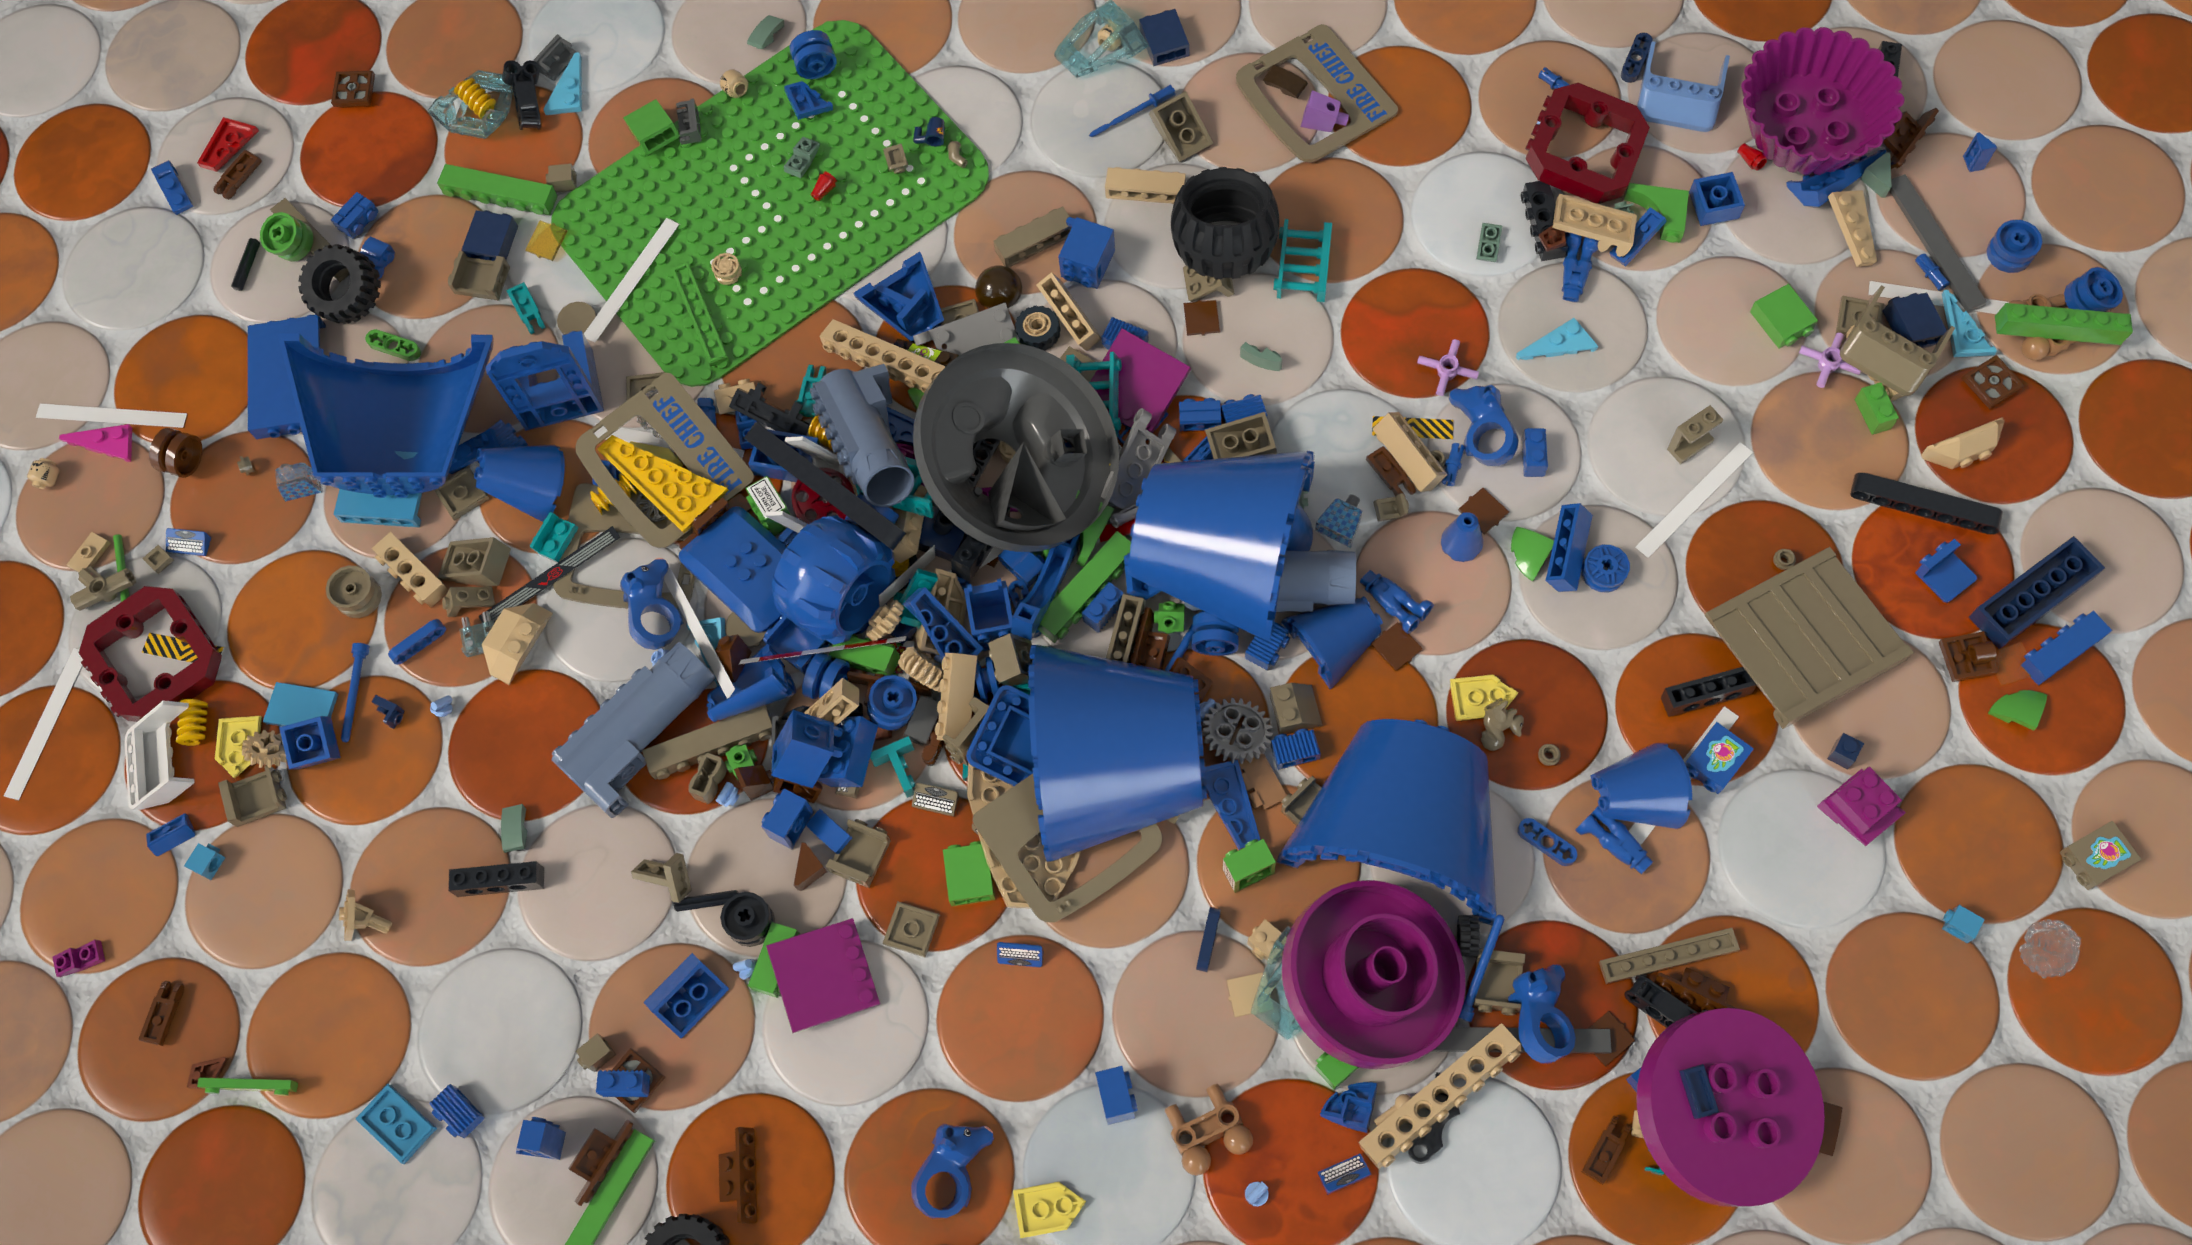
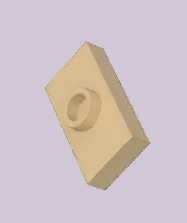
M91 532L67 563V566L78 573L82 568L93 567L111 543Z

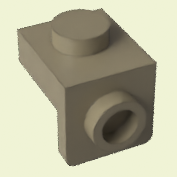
M902 143L884 148L883 151L889 172H894V174L905 172V168H908V162Z
M1404 493L1398 494L1395 497L1373 501L1378 522L1402 518L1408 514L1409 503L1405 499Z

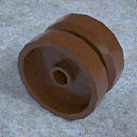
M172 428L160 430L155 435L149 450V461L155 470L186 478L195 472L202 457V443L197 436Z

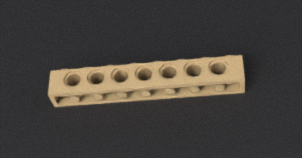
M834 319L819 336L823 344L822 346L827 352L838 354L845 360H852L861 367L866 366L869 368L884 364L888 370L889 378L894 381H901L910 388L915 387L925 393L933 379L945 368L941 364Z
M1501 1023L1360 1140V1148L1378 1169L1383 1166L1385 1168L1395 1161L1394 1156L1400 1151L1406 1152L1413 1146V1140L1418 1136L1422 1138L1427 1135L1432 1129L1430 1126L1436 1121L1440 1123L1449 1115L1448 1111L1454 1106L1458 1108L1467 1100L1466 1096L1472 1091L1474 1093L1478 1092L1485 1085L1484 1081L1490 1076L1492 1078L1496 1077L1503 1070L1502 1066L1508 1061L1510 1063L1514 1062L1521 1054V1044ZM1493 1049H1498L1502 1054L1494 1058L1489 1055V1052ZM1474 1064H1481L1484 1066V1069L1481 1072H1474L1471 1067ZM1461 1078L1466 1081V1084L1463 1087H1456L1453 1084L1454 1081ZM1444 1093L1448 1095V1099L1445 1102H1438L1436 1096ZM1422 1108H1427L1431 1111L1427 1117H1420L1418 1112ZM1404 1123H1409L1413 1126L1409 1132H1402L1400 1127ZM1386 1138H1392L1395 1141L1391 1147H1384L1382 1142Z

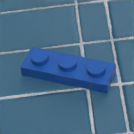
M1650 207L1636 223L1634 242L1630 251L1626 255L1618 257L1616 253L1617 246H1615L1609 252L1610 256L1626 267L1667 222L1666 218Z

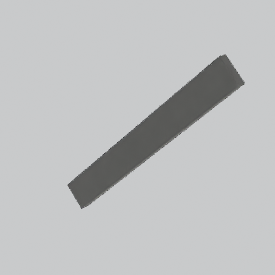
M1906 174L1891 179L1890 193L1935 264L1940 267V272L1950 282L1949 286L1964 310L1970 312L1985 306L1987 303L1986 299Z
M1453 1027L1446 1039L1432 1051L1467 1052L1495 1028ZM1507 1028L1521 1044L1519 1028ZM1540 1028L1544 1040L1555 1048V1038L1551 1029ZM1574 1029L1576 1037L1575 1046L1570 1053H1612L1610 1029ZM1521 1044L1520 1053H1526ZM1493 1049V1050H1491L1490 1052H1501V1051L1498 1050V1049Z

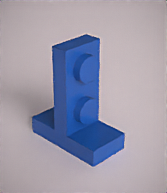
M881 284L875 289L880 304L884 307H890L898 313L896 317L900 328L906 332L931 305L927 291L921 288L912 299Z

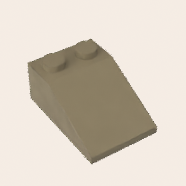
M1186 91L1150 111L1149 115L1155 127L1179 162L1213 144Z
M1265 412L1205 429L1214 459L1277 454Z
M494 537L451 541L438 579L483 587L499 586L511 548Z

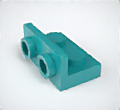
M549 512L536 536L533 538L530 548L539 555L558 563L579 527Z

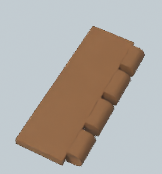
M1241 727L1237 728L1233 733L1230 745H1233ZM1260 754L1259 759L1253 757L1250 763L1246 758L1243 764L1239 762L1241 772L1244 771L1242 776L1247 793L1254 790L1248 797L1255 810L1261 807L1266 810L1281 803L1287 796L1264 754Z

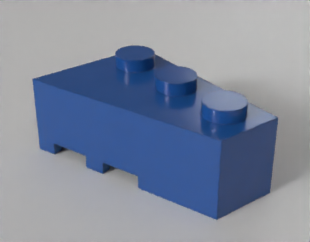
M532 1117L531 1121L523 1120L516 1154L560 1160L566 1132L559 1129L560 1125L546 1121L544 1118Z

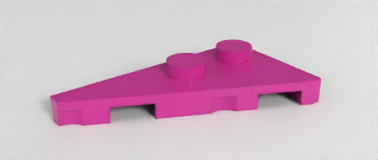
M129 424L59 435V439L67 442L69 445H78L89 451L100 454L104 453L107 456L118 457L126 462H131L132 427Z

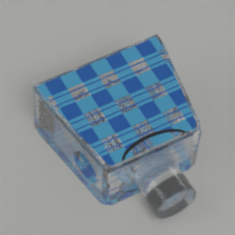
M305 463L282 464L275 470L276 485L285 502L323 493L321 482L314 477L312 468Z
M1352 494L1348 496L1346 502L1336 498L1316 521L1315 531L1351 548L1362 518L1363 511L1357 508L1360 499Z

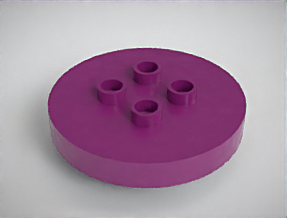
M1362 880L1346 883L1331 889L1311 903L1299 915L1287 936L1283 950V987L1289 1007L1296 1021L1319 1048L1349 1065L1366 1069H1389L1412 1062L1440 1045L1452 1031L1461 1013L1466 986L1464 963L1458 943L1445 920L1428 902L1398 885L1375 880Z
M1722 1008L1698 1012L1683 1017L1667 1027L1656 1038L1645 1056L1637 1084L1639 1124L1652 1157L1665 1175L1680 1189L1701 1201L1713 1205L1728 1207L1759 1206L1774 1202L1792 1192L1808 1175L1819 1154L1823 1139L1825 1116L1822 1092L1808 1057L1798 1043L1779 1025L1762 1015L1742 1009ZM1704 1064L1719 1112L1694 1119L1679 1071Z

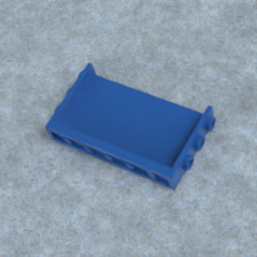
M307 315L306 317L288 318L287 320L269 321L248 326V431L255 439L277 438L281 435H297L302 432L278 341V333H300L312 346L320 348V329L326 328V324L320 316Z

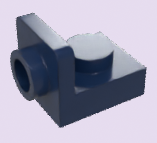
M375 695L372 703L378 707L376 709L378 712L386 715L383 722L394 729L402 721L405 711L397 704Z

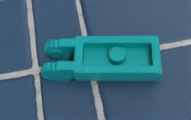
M525 282L506 290L523 324L525 323L531 335L535 332L529 321L534 318L537 319L539 327L542 329L546 328L540 316L541 313Z
M808 365L798 398V401L804 403L800 414L804 415L803 417H815L812 406L815 404V400L811 397L810 388H813L812 383L819 382L826 375L825 366L820 367L818 378H813L815 372L814 365Z

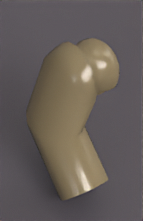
M952 141L948 145L949 159L961 168H964L968 160L959 155L961 144L958 141Z

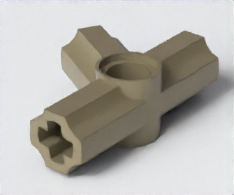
M91 566L82 568L78 573V580L86 588L71 595L70 600L75 609L79 611L102 600L110 602L117 597L119 592L137 583L136 577L128 568L107 578H104Z

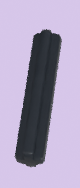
M249 238L231 284V287L236 291H242L260 246V242L257 239Z
M731 890L685 897L679 903L673 902L674 910L679 912L725 905L728 899L739 892Z

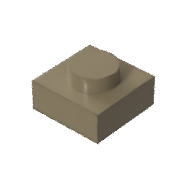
M159 545L142 558L158 574L174 561Z

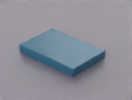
M276 682L263 722L283 727L319 716L331 717L338 693Z
M387 1084L355 1119L401 1164H405L437 1129L391 1084Z

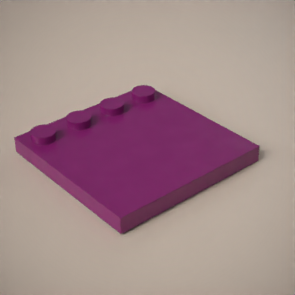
M1121 329L1103 361H1110V352H1115L1122 362V369L1119 371L1118 418H1120L1121 423L1132 428L1136 413L1143 408L1152 414L1146 430L1153 434L1192 368L1130 332ZM1110 369L1097 370L1090 382L1109 381ZM1109 389L1095 390L1102 401L1109 400Z
M853 918L766 945L792 1034L880 1005Z

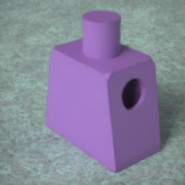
M1312 90L1300 127L1332 132L1335 123L1346 126L1349 114L1339 112L1340 101Z

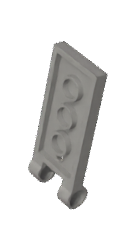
M1006 303L913 336L916 346L933 340L936 349L958 354L959 356L971 349L994 343H1004L1014 337L1019 341ZM945 343L947 348L942 349V344Z
M1143 408L1136 413L1134 424L1119 453L1117 481L1108 502L1120 511L1136 504L1138 494L1143 492L1141 490L1143 478H1148L1150 470L1155 464H1161L1176 434V429L1169 424L1163 425L1158 433V437L1146 430L1152 414ZM1146 439L1149 440L1148 445L1145 443ZM1113 471L1110 472L1101 494L1103 499L1106 498L1114 474Z

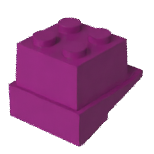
M1870 766L1864 770L1860 769L1817 805L1824 814L1836 824H1840L1864 846H1867L1906 813L1897 806L1902 801L1899 796Z

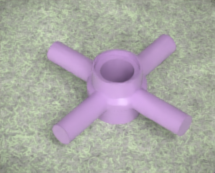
M1836 333L1832 346L1823 352L1803 345L1800 348V354L1819 360L1818 367L1821 373L1816 385L1820 388L1825 387L1829 374L1838 368L1857 375L1861 372L1843 361L1840 357V346L1844 338L1842 333Z
M1456 339L1452 340L1448 355H1444L1439 361L1420 355L1418 358V364L1437 369L1440 381L1436 394L1439 396L1444 395L1448 380H1452L1457 374L1476 380L1478 378L1479 371L1459 366L1456 354L1460 341ZM1444 366H1450L1452 369H1446Z

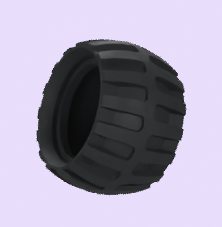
M1227 167L1203 170L1200 174L1191 176L1185 185H1182L1175 198L1171 213V234L1174 246L1185 265L1189 269L1197 271L1199 275L1214 277V279H1236L1246 274L1250 275L1258 267L1266 263L1277 242L1280 225L1277 202L1266 181L1263 182L1255 173H1249L1241 168L1233 169ZM1217 221H1234L1239 222L1240 224L1214 225L1210 223Z

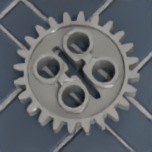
M1231 698L1230 703L1223 699L1221 705L1216 702L1214 708L1210 707L1209 713L1205 714L1202 723V736H1206L1204 743H1210L1209 751L1217 750L1215 756L1223 754V761L1230 757L1232 763L1235 762V759H1239V762L1243 764L1246 758L1250 763L1253 757L1259 759L1260 754H1265L1266 749L1269 748L1270 740L1273 736V733H1271L1272 726L1268 725L1270 718H1264L1265 711L1258 712V705L1252 708L1251 701L1243 704V699L1241 698L1239 703H1236L1234 698ZM1243 716L1245 719L1233 745H1230L1233 733L1237 728L1240 718Z

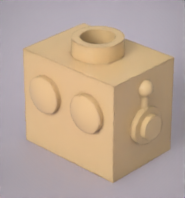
M1265 919L1260 926H1256L1253 929L1252 935L1248 937L1247 945L1253 949L1252 953L1260 960L1264 958L1270 964H1273L1279 956H1283L1287 937Z

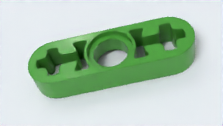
M377 329L371 330L366 334L365 340L374 350L407 361H415L421 355V350L414 341ZM398 342L396 348H388L390 343Z

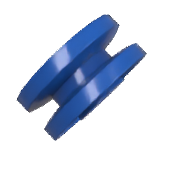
M1602 544L1594 547L1588 552L1582 565V577L1585 583L1591 589L1605 593L1615 591L1623 585L1630 571V562L1627 555L1620 548L1613 545Z
M986 657V668L981 667L978 659L976 664L975 681L980 699L985 704H988V693H992L994 696L1000 688L994 674V663L990 657Z

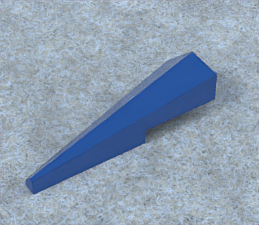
M1878 150L1877 153L1869 157L1867 155L1861 156L1860 161L1850 162L1834 172L1827 171L1822 175L1815 174L1811 177L1810 175H1805L1802 181L1790 180L1786 182L1787 188L1804 206L1820 207L1829 200L1828 196L1832 192H1841L1860 178L1865 169L1885 154L1886 150Z

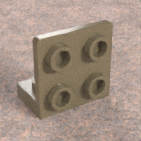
M1187 266L1183 267L1189 301L1193 302L1214 291L1221 292L1227 297L1235 294L1232 278L1214 279V277L1199 275L1197 271L1189 269Z

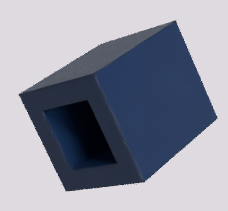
M1843 732L1836 740L1827 759L1848 770L1856 761L1864 743Z

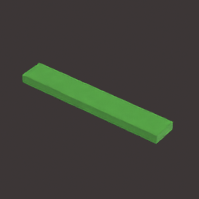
M689 262L670 268L710 367L729 360Z
M636 1129L633 1130L632 1135L625 1143L565 1245H594L655 1140Z

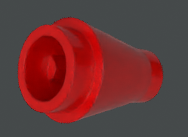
M1746 143L1742 144L1737 151L1751 169L1758 171L1767 163L1768 159L1764 156L1763 152L1748 146Z
M824 171L823 174L819 175L810 195L820 202L826 194L836 187L837 179Z

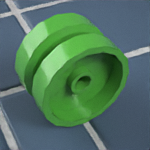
M279 212L269 216L263 223L260 230V241L266 251L284 260L294 262L304 258L311 250L313 232L311 227L305 222L287 213Z

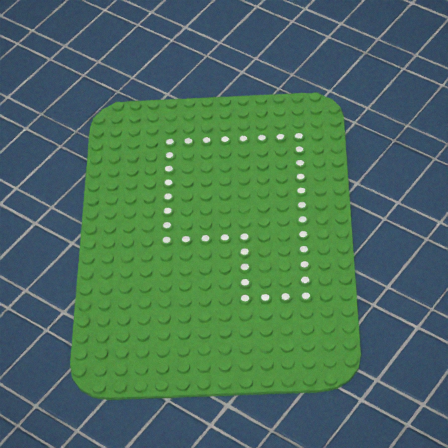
M846 20L827 21L813 29L820 30L829 36L836 56L837 64L828 75L817 79L800 77L796 71L790 48L787 46L744 75L748 80V89L743 96L732 98L722 90L698 106L701 142L681 145L679 137L649 155H646L641 146H638L568 193L559 201L551 216V230L557 242L606 302L665 219L668 218L679 224L616 314L664 372L674 375L682 385L690 387L705 386L723 378L972 203L985 190L989 179L988 163L981 151L870 32L858 23ZM803 81L810 89L818 92L820 98L824 101H830L833 105V110L798 120L785 93L784 86ZM939 117L944 120L945 133L943 145L934 147L927 143L915 144L913 142L915 127H921L922 135H926L927 124L930 118ZM677 120L673 124L679 133V125ZM802 137L820 143V147L808 170L802 178L784 172V165L792 157L795 145ZM952 141H958L961 144L959 155L968 160L964 168H961L949 159L948 145ZM902 143L908 168H905V172L894 174V172H889L883 149ZM826 171L837 179L836 187L819 202L810 194L815 187L819 175ZM731 253L738 259L742 275L739 276L738 281L734 284L723 285L716 280L711 265L714 258L719 254ZM685 262H689L729 358V360L712 367L708 363L670 268Z

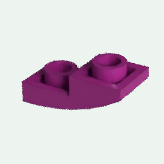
M93 940L77 949L69 948L52 957L56 977L77 973L105 961L100 940Z

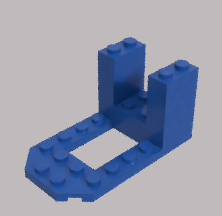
M582 330L562 335L564 345L540 341L530 342L524 346H512L500 351L486 366L487 375L525 431L604 412L593 349ZM556 369L561 377L554 381L538 383L536 373Z

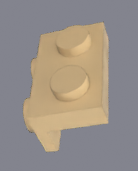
M749 378L739 380L738 385L730 386V383L718 385L719 389L714 390L719 414L736 411L730 408L729 405L737 388L749 392L750 389L755 390L756 382H750Z

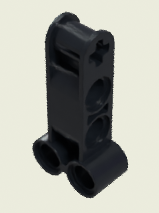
M509 60L503 66L502 80L505 84L512 86L520 130H523V128H537V130H540L541 128L535 84H537L539 79L540 66L532 60L524 62L523 66H520L516 61Z
M1637 975L1635 977L1636 982L1631 989L1624 993L1625 998L1630 1003L1666 1028L1683 1017L1697 1013L1642 975ZM1639 988H1642V990L1640 991V993L1637 994V991L1639 990Z

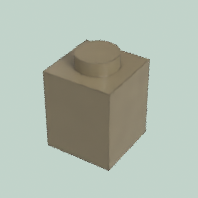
M572 164L548 166L546 183L552 185L556 193L573 191L577 188V174Z
M598 1033L575 1051L579 1056L577 1061L584 1070L588 1068L593 1072L597 1071L616 1055L604 1037Z

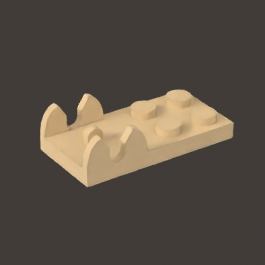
M1559 194L1556 201L1552 228L1598 240L1600 252L1608 250L1611 245H1616L1617 256L1621 257L1626 255L1633 245L1637 215Z

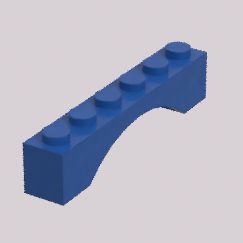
M1080 534L1068 542L1050 549L1035 585L1028 596L1020 602L1012 617L1011 634L1032 640L1078 552Z

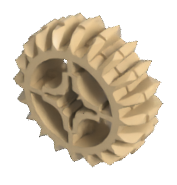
M907 647L898 661L901 669L923 685L941 692L939 685L941 679H943L944 670L942 669V664L934 660L929 654L919 651L918 648Z

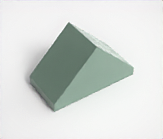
M1888 152L1868 166L1861 177V180L1881 198H1885L1891 188L1890 153Z

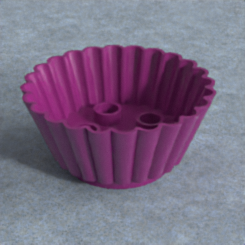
M1803 27L1798 29L1796 34L1793 32H1783L1778 40L1771 39L1766 41L1763 50L1753 53L1752 64L1747 65L1744 69L1745 80L1741 84L1744 96L1743 105L1756 147L1763 151L1764 156L1768 160H1773L1777 167H1785L1787 171L1792 173L1798 171L1802 175H1809L1812 172L1816 175H1822L1827 171L1834 172L1879 147L1885 138L1894 133V124L1902 118V112L1899 108L1904 104L1905 99L1898 92L1902 88V82L1898 77L1893 76L1895 74L1894 65L1884 61L1882 51L1870 48L1869 43L1863 38L1853 39L1851 34L1841 30L1834 33L1826 27L1817 28L1815 31Z

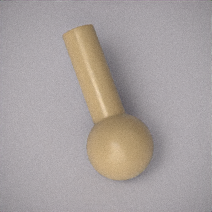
M1407 1094L1399 1095L1395 1100L1394 1106L1373 1120L1377 1126L1409 1101L1411 1097Z

